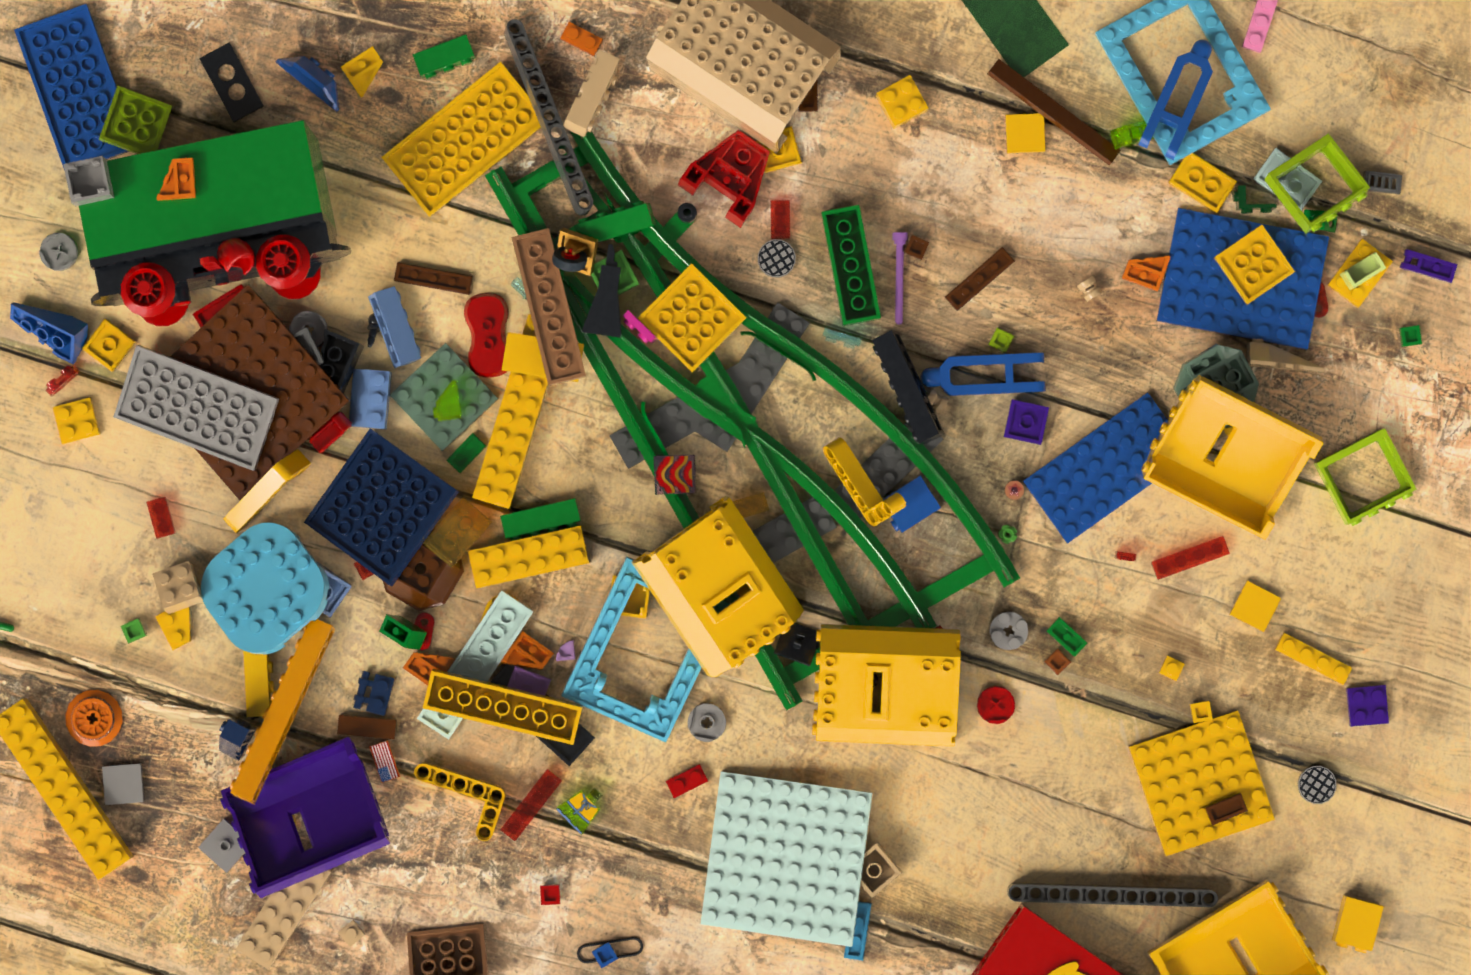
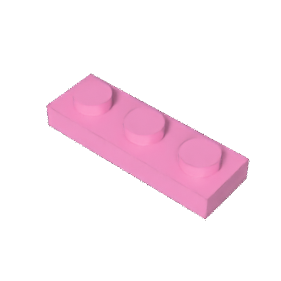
M1257 0L1242 48L1261 53L1278 0Z

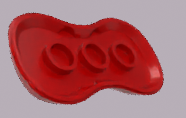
M494 293L474 295L469 298L464 307V318L471 332L468 363L470 369L477 376L485 378L498 377L507 373V371H502L506 346L505 326L509 311L506 301L500 295Z

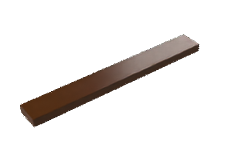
M1000 59L996 61L987 73V75L1110 166L1121 151Z

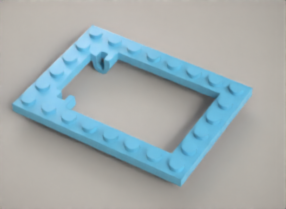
M1153 0L1095 32L1098 41L1146 125L1157 101L1122 40L1182 7L1189 6L1232 81L1234 87L1223 93L1224 99L1231 110L1191 132L1187 129L1174 160L1165 157L1177 129L1161 122L1158 123L1153 137L1169 165L1176 163L1271 110L1209 0Z
M626 556L561 696L666 742L702 668L690 649L688 648L664 700L651 695L650 704L646 706L644 711L601 692L605 685L607 674L596 670L636 583L647 587L631 563L634 559ZM722 600L713 608L718 614L731 603Z

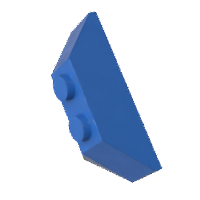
M305 56L280 58L275 61L297 81L338 112L337 83L333 79L335 76L327 69L325 71L321 70L318 67L320 65L319 62L312 57L308 59Z

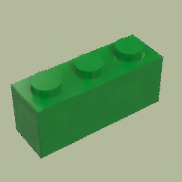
M467 35L412 54L421 78H426V80L436 77L438 72L444 71V73L453 71L455 69L454 66L460 64L462 66L473 63V59H476Z

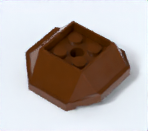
M432 530L394 585L390 586L383 581L385 591L418 611L445 605L464 573L459 546ZM419 563H423L426 566V571L423 574H419L416 571V566Z

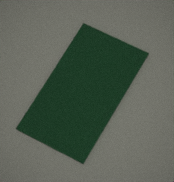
M961 0L1008 66L1023 77H1026L1069 46L1037 0Z

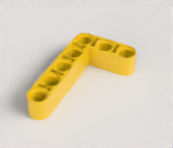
M838 437L823 447L825 457L871 526L878 525L905 508L906 502L899 493H894L888 498L882 499L843 438Z
M299 449L281 459L223 520L235 533H238L287 482L304 472L311 465V462Z
M420 763L416 766L414 774L418 780L485 801L477 825L476 836L481 841H488L492 838L506 798V792L502 787L429 763ZM422 766L426 767L429 771L426 777H422L419 774V768ZM440 772L445 773L447 776V780L444 783L437 780V774ZM458 778H462L465 781V787L462 789L457 788L455 785V781ZM476 784L483 786L484 791L480 795L476 794L473 790ZM494 790H499L502 793L500 800L492 798ZM489 808L496 811V816L493 819L486 816V810ZM482 827L489 828L490 835L488 837H483L480 834Z

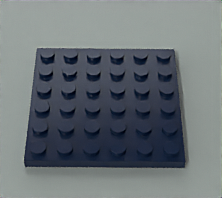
M370 428L304 523L385 583L393 586L459 491Z

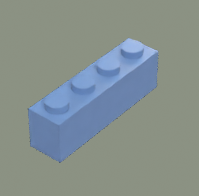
M395 286L374 292L368 296L394 369L421 359L420 348L414 340V331L409 326L407 312L402 307L400 302L401 296L396 291Z

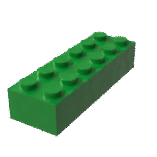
M855 205L821 212L842 327L880 320L881 315L860 206Z

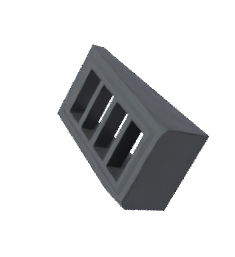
M1375 171L1363 172V179L1370 186L1368 192L1400 195L1402 175ZM1371 177H1374L1373 186H1370ZM1378 177L1381 178V186H1380V187H1377ZM1385 178H1389L1388 188H1384ZM1393 179H1396L1395 189H1392Z

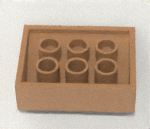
M484 924L407 933L410 975H489Z

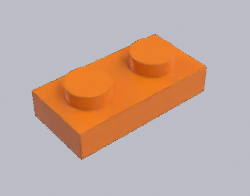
M568 22L560 37L562 41L595 57L603 41L602 38L571 22Z

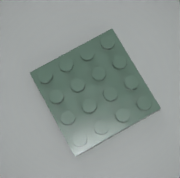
M446 343L390 394L396 403L441 451L446 449L498 400L491 390Z

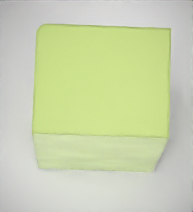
M1377 252L1342 272L1340 276L1349 290H1352L1386 269V266Z

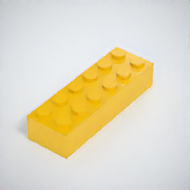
M582 526L468 551L476 589L590 563Z

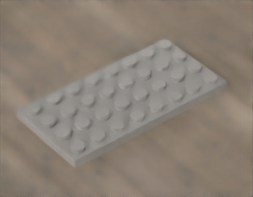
M136 345L113 417L255 471L279 398L141 345Z

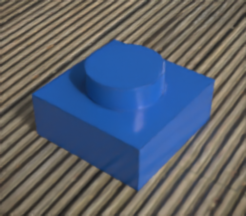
M609 941L592 951L601 969L618 959Z

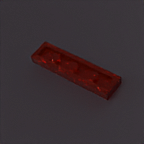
M1224 536L1154 560L1151 562L1156 579L1159 580L1226 556L1230 552Z
M547 769L500 830L513 841H516L563 780Z

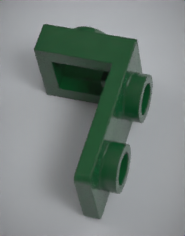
M1238 185L1232 192L1233 202H1236V210H1241L1242 214L1253 213V210H1260V213H1272V209L1277 208V204H1246V185Z

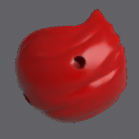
M230 238L218 247L217 259L223 265L226 272H229L231 267L241 268L244 275L251 271L255 258L252 248L245 241L239 238Z

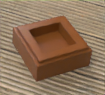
M1058 648L1044 661L1056 675H1059L1071 663Z

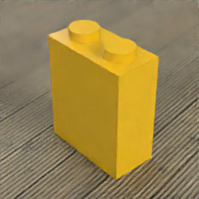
M1343 895L1332 940L1337 942V946L1347 948L1350 945L1354 946L1355 951L1366 953V950L1372 951L1384 906Z

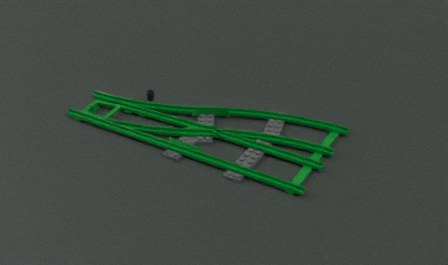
M570 131L578 145L573 151L580 168L589 163L620 207L625 206L626 209L633 207V203L639 202L640 199L620 175L593 132L587 131L585 137L581 138L580 135ZM554 160L512 184L502 166L495 170L493 169L485 175L518 235L547 229L530 196L561 179ZM565 167L567 172H574V170L571 167ZM585 179L593 198V205L598 210L589 216L590 220L596 219V215L599 213L607 212L608 215L615 213V207L606 194L605 197L609 207ZM683 203L680 205L675 215L664 226L655 219L656 226L614 238L617 243L623 242L657 298L671 285V282L657 261L664 256L681 274L692 263L746 317L741 324L753 332L741 331V336H752L754 340L740 362L725 370L713 351L700 365L707 377L701 379L695 386L653 353L621 324V338L607 337L642 369L677 396V398L647 415L645 412L646 403H641V415L597 335L582 332L594 296L573 272L559 269L576 338L579 343L584 344V353L626 427L611 434L610 438L627 468L630 469L645 460L656 478L659 463L663 462V458L669 456L665 448L694 432L728 452L736 438L740 440L744 448L745 445L749 448L785 512L752 532L773 563L804 546L848 625L896 627L911 618L916 628H934L937 625L928 608L993 571L1003 588L1020 579L1003 547L999 544L981 515L952 477L930 453L944 440L941 436L927 444L916 442L912 436L913 429L911 425H908L907 422L903 424L846 372L800 339L810 324L809 322L778 302L768 318L718 281L677 242L697 218V211L693 204ZM574 226L568 229L575 232ZM642 232L649 240L648 244L644 246L634 235ZM551 235L555 250L558 247L559 236L553 239ZM789 359L806 370L811 376L812 381H816L815 373L849 400L889 437L882 446L861 464L881 497H884L916 466L950 506L983 555L916 592L889 552L860 519L863 514L843 483L833 490L797 456L758 427L755 421L756 417L752 416V413L785 361ZM671 464L665 471V479L673 485L668 476L670 475L669 470L673 466ZM678 472V476L684 479L683 474ZM785 473L804 488L812 498L801 503ZM660 486L684 529L699 519L686 493H680L675 486H673L675 493H667ZM832 517L860 547L899 600V603L869 620L864 615L821 538L824 534L837 528ZM734 591L724 600L732 604L740 596ZM771 644L763 645L759 648L760 651L755 656L786 711L803 702L794 684L819 670V665H816V653H820V647L816 649L810 666L794 661L783 667L777 654H774Z

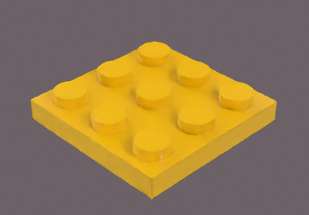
M1260 225L1214 257L1246 305L1295 272L1263 225Z

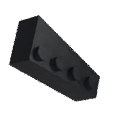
M325 329L324 342L321 348L324 363L320 364V367L344 393L364 346Z

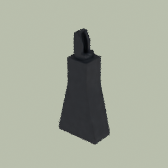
M611 244L608 246L606 265H601L599 286L582 332L621 338L622 330L618 293L621 267H618V263L614 262L615 251Z

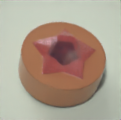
M1010 481L1005 486V495L1009 499L1017 500L1024 494V487L1019 481Z

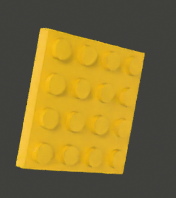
M691 263L637 319L693 373L746 317Z

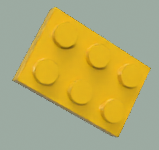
M1361 239L1327 286L1359 308L1393 261ZM1377 252L1386 269L1356 288L1349 290L1340 274L1369 255Z

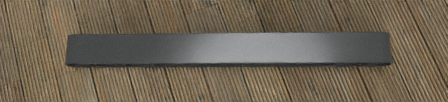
M512 19L506 25L504 36L572 207L578 215H586L593 206V198L524 25L520 20ZM509 28H516L518 33H512ZM522 45L525 50L521 51L516 46ZM528 62L532 65V67L527 68L524 66L523 63ZM530 80L538 81L539 85H533ZM537 97H543L546 102H539ZM544 115H551L553 120H547ZM551 132H557L560 137H553ZM563 149L567 154L561 155L558 150ZM565 167H571L574 170V172H567ZM572 184H578L581 190L573 189ZM581 201L585 202L588 207H587V208L581 207V206L579 205V202H581Z
M1012 883L1007 888V895L1016 902L1213 907L1218 902L1216 892L1208 888ZM1014 887L1021 889V894L1018 897L1011 895V890ZM1033 888L1040 889V895L1036 898L1030 895ZM1053 888L1059 889V896L1057 898L1050 897L1049 893ZM1072 889H1077L1079 892L1075 899L1069 897V892ZM1093 889L1097 890V897L1095 899H1089V891ZM1110 890H1116L1117 897L1114 900H1109L1107 897ZM1133 890L1136 892V898L1130 901L1127 899V893ZM1149 891L1155 892V898L1152 901H1147L1146 894ZM1168 892H1173L1174 899L1170 902L1166 901L1165 895ZM1188 892H1192L1194 895L1191 902H1186L1184 899L1185 894ZM1212 893V901L1209 903L1204 902V895Z

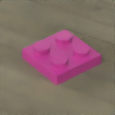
M630 311L623 315L626 318L623 322L632 330L636 328L640 332L638 336L646 344L648 342L653 344L657 340L656 336Z

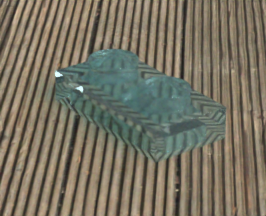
M828 328L824 329L822 335L826 337L825 341L834 344L837 341L843 342V346L850 349H855V346L859 347L861 343V338Z

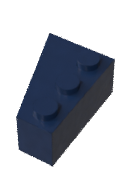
M239 717L225 720L219 730L222 732L219 737V751L239 761L257 727Z

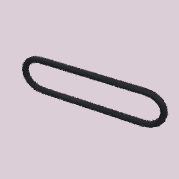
M637 937L609 940V943L637 940L640 943V950L638 952L617 956L619 959L639 955L643 950L642 941ZM608 941L582 945L581 947H579L577 951L578 959L582 963L597 962L596 959L588 961L583 960L580 957L581 949L590 946L603 945Z

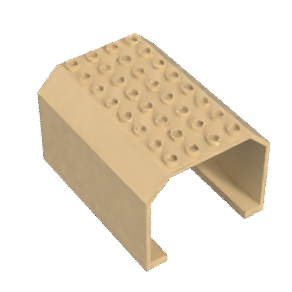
M681 0L656 37L646 59L651 71L777 154L787 139V136L782 134L787 123L822 71L824 70L828 74L832 72L840 60L841 46L771 0Z

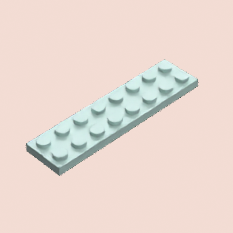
M501 590L448 672L487 682L534 611ZM423 709L417 717L418 720L448 740L463 719Z

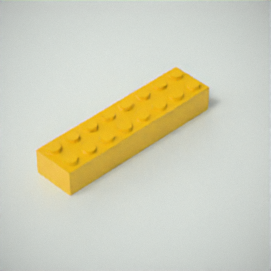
M437 669L431 671L423 709L571 745L575 741L583 708L580 704Z

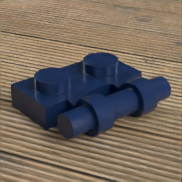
M363 671L361 678L359 677L357 694L353 698L355 700L353 708L361 709L363 702L368 704L367 712L385 716L395 678L376 674L374 681L368 680L370 672ZM367 686L372 687L370 697L364 696Z

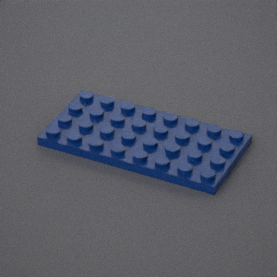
M84 4L14 29L62 165L103 156L108 160L130 152L99 140L117 86L88 5Z
M1149 393L1137 399L1023 481L1067 544L1152 484L1143 479V471L1141 469L1149 456L1150 445L1153 439L1158 438L1163 422L1167 423L1168 420Z

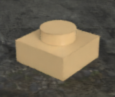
M354 920L338 932L349 947L366 935Z

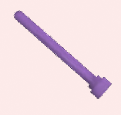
M893 232L892 240L896 244L895 322L900 325L903 322L904 244L908 241V233Z

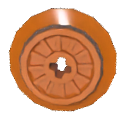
M87 690L76 695L69 703L65 714L66 727L70 735L78 743L89 747L103 746L111 742L119 733L123 723L122 710L118 701L109 693L101 690ZM93 713H95V717H98V721H94V724L89 719V716H92Z

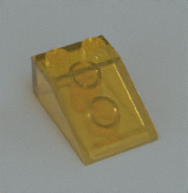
M463 497L426 538L423 544L453 568L486 532L492 521Z

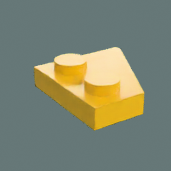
M372 46L341 66L361 98L369 88L383 61Z
M190 607L170 614L165 611L155 616L172 650H176L191 642Z

